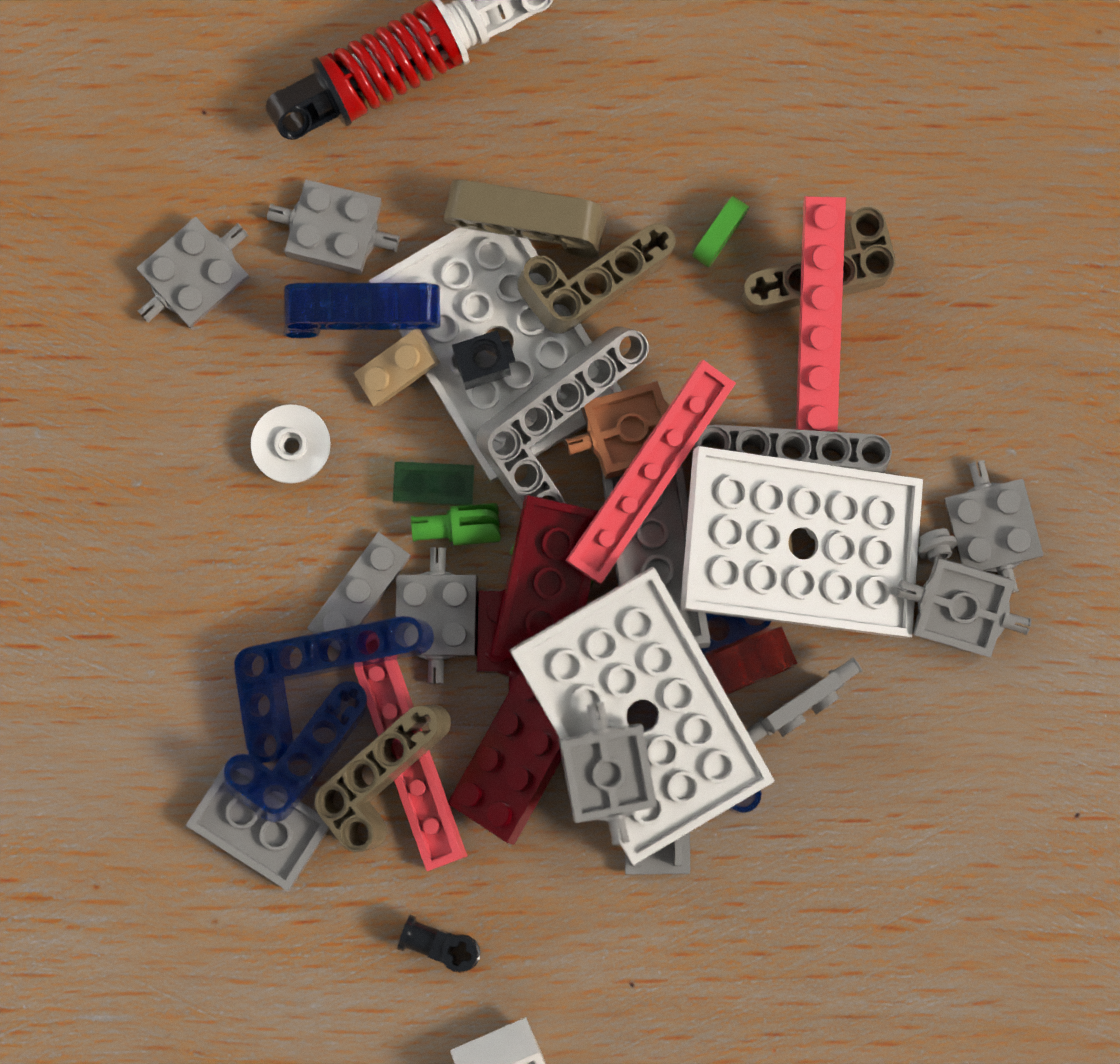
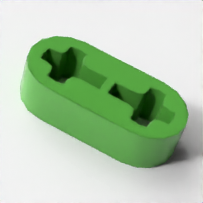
M732 196L699 242L692 257L709 268L744 219L750 206Z

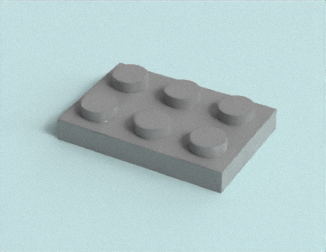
M232 757L228 759L185 825L286 891L291 890L329 830V827L315 810Z

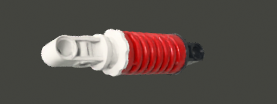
M429 0L416 7L413 14H402L400 21H389L387 28L377 27L374 30V36L366 33L362 35L360 42L356 40L350 41L347 50L337 48L333 55L329 53L320 58L315 57L311 59L314 73L284 89L274 92L267 100L266 111L280 135L290 140L301 138L306 133L337 117L347 127L352 124V121L368 113V107L363 96L372 109H377L381 106L378 94H381L385 102L393 101L392 87L401 96L407 93L405 80H407L411 88H418L421 82L417 74L420 73L424 81H431L434 78L430 68L432 66H435L439 74H444L448 68L451 70L462 64H468L469 56L467 49L470 46H474L476 43L483 45L489 42L490 37L507 31L524 19L546 10L553 0H453L450 4L446 5L440 0Z

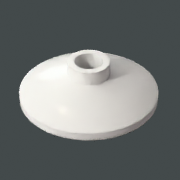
M282 405L271 409L259 419L251 436V453L256 465L267 477L281 483L295 484L312 478L323 468L330 453L331 440L324 421L315 412L300 405ZM290 440L299 442V449L295 453L285 451V445Z

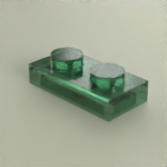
M395 462L393 503L442 506L473 505L475 465Z

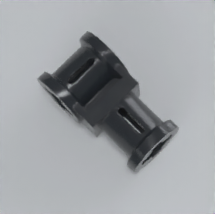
M409 915L397 949L400 951H404L406 948L428 956V958L444 963L448 969L459 973L475 967L481 955L479 944L472 937L467 935L456 936L446 931L429 927L417 922L416 917L413 915ZM462 942L467 944L466 951L471 954V959L462 960L460 965L455 963L456 956L451 953V948L460 947Z

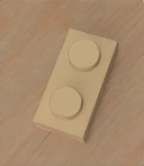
M415 329L354 372V375L372 405L380 406L440 364V361L421 330Z

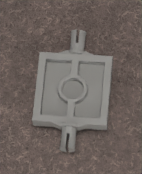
M306 179L300 200L293 210L270 204L267 214L268 221L271 220L289 225L290 234L285 248L286 257L362 275L366 258L374 246L397 252L400 242V235L397 236L378 231L377 219L382 205L381 198Z
M195 216L137 267L140 274L151 285L155 295L142 308L137 310L139 314L149 323L166 307L169 311L176 313L191 329L249 278V275L237 263L232 253V249L249 236L248 233L237 223L236 226L220 238L209 232Z
M985 460L978 461L977 463L980 476L976 462L970 463L968 467L970 468L974 487L966 493L944 499L953 535L957 541L960 562L963 565L990 573H997L1000 576L1014 580L1015 584L1012 593L1019 592L1013 568L1022 562L1044 556L1024 480L1019 479L1003 484L990 483Z
M436 547L430 548V571L419 575H397L395 655L418 656L428 660L427 684H435V675L436 684H444V660L457 656H477L478 576L454 575L447 572V548L438 547V549Z
M936 557L930 577L923 587L901 580L898 584L899 587L913 592L897 588V597L918 602V615L912 633L919 637L991 658L996 640L1004 631V628L1027 635L1030 629L1015 624V622L1031 627V618L1010 613L1009 600L1015 581L1010 578Z
M852 657L834 671L832 669L828 671L829 675L765 719L760 717L758 722L746 729L753 743H756L766 735L771 736L777 731L784 737L806 721L802 714L810 709L815 714H818L840 698L836 691L843 687L844 683L850 678L862 672L859 663Z
M597 702L596 707L593 703L587 705L591 729L582 735L559 739L574 822L580 823L595 819L609 821L612 844L619 845L621 844L620 837L623 844L630 841L625 817L639 810L657 807L642 724L638 723L623 727L608 726L604 707L605 703Z

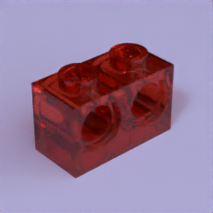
M782 626L706 657L726 695L792 669L798 664Z

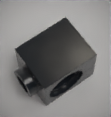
M498 330L452 345L453 354L465 390L511 376L509 364L516 362L509 340L501 341ZM481 351H490L497 358L492 366L483 368L474 362L475 356Z

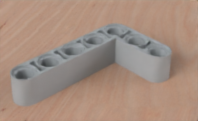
M622 326L609 329L480 427L476 435V444L521 511L525 495L538 498L547 496L549 500L565 503L563 496L530 447L642 363L648 354L649 343L641 332ZM628 336L631 341V347L622 356L619 346L621 341ZM598 360L600 365L599 373L595 378L590 379L588 376L589 365L593 361ZM567 384L568 396L563 402L558 403L556 399L557 390L561 385ZM535 408L537 419L533 425L526 427L524 417L530 409ZM504 432L506 436L504 446L494 451L492 444L494 437L498 433ZM526 464V477L516 483L514 477L516 469L520 465Z
M716 424L708 425L694 448L702 447L706 443L713 442L717 443L722 450L744 453L742 450L744 446L755 445L762 451L760 455L878 473L886 472L892 455L889 442L884 437L875 434ZM787 447H793L799 450L802 456L797 459H791L786 457L782 450ZM830 449L835 450L840 454L841 459L829 461L823 456L822 452ZM873 452L880 457L881 462L877 464L868 463L864 460L862 454Z

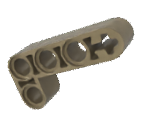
M453 180L443 221L465 229L561 244L563 249L569 254L583 258H597L599 256L606 216L602 206L590 200L474 181Z
M862 207L853 214L846 231L850 250L844 251L843 270L847 275V280L843 282L842 296L883 286L889 280L896 265L895 254L883 214L876 208ZM869 222L874 226L876 234L864 236L858 232L856 224ZM869 259L880 260L885 266V272L881 274L872 273L868 270L866 261ZM801 261L751 274L747 278L742 292V302L745 308L755 314H766L800 306V292L791 288L789 279L795 276L801 277ZM780 280V288L775 289L777 281ZM756 286H761L763 292L769 291L766 299L761 300L759 294H753Z
M651 224L570 280L567 279L552 259L546 256L532 257L526 262L517 282L518 291L549 331L554 333L568 332L661 268L676 244L675 236L667 226ZM647 245H649L650 247H653L655 245L658 246L654 247L652 250L647 252L645 257L643 256V252L645 251ZM623 262L631 268L632 273L625 274L620 272L615 263ZM537 273L542 275L547 284H535L531 281L529 274ZM592 283L597 285L601 290V294H590L584 284ZM556 304L564 305L569 309L571 315L568 317L560 316L555 312L553 306Z
M430 704L415 706L409 709L317 791L314 799L317 813L347 850L363 852L374 849L384 842L387 835L386 824L370 801L445 737L450 729L451 720L447 710L442 706ZM424 716H430L431 721L428 723L430 730L419 731L416 734L411 732L419 730L426 724L427 721ZM395 739H398L403 745L404 752L400 759H397L391 750L392 742ZM365 765H368L374 774L371 785L364 782L362 778V770ZM336 790L344 798V806L341 811L333 803V795ZM360 822L364 823L369 830V837L366 842H363L357 833Z

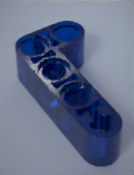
M432 283L285 285L283 293L284 336L298 339L314 338L320 335V330L436 329L441 326L440 286Z
M353 681L339 683L272 770L250 755L238 754L232 756L224 767V784L227 791L262 818L270 822L285 820L363 719L367 704V695L363 687ZM350 698L355 699V708L353 706L347 707L341 716L340 722L337 716L341 710V701L347 702ZM328 728L334 732L335 738L329 743H320L314 739L313 734L317 729ZM298 759L305 760L310 764L311 770L306 775L297 776L289 770V765ZM246 768L253 773L254 777L249 783L239 785L231 779V775L235 770ZM271 792H280L286 797L287 801L282 807L275 809L268 807L264 799Z

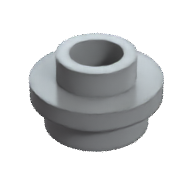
M945 528L923 534L919 537V557L929 559L930 562H935L936 557L949 558L952 555V550L957 546L956 538L950 536L949 530Z

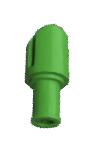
M497 503L450 506L447 515L411 516L413 542L449 538V542H453V546L500 542L499 506Z

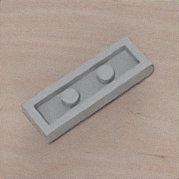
M378 532L307 629L341 653L346 646L345 643L350 641L397 575L410 560L411 555Z

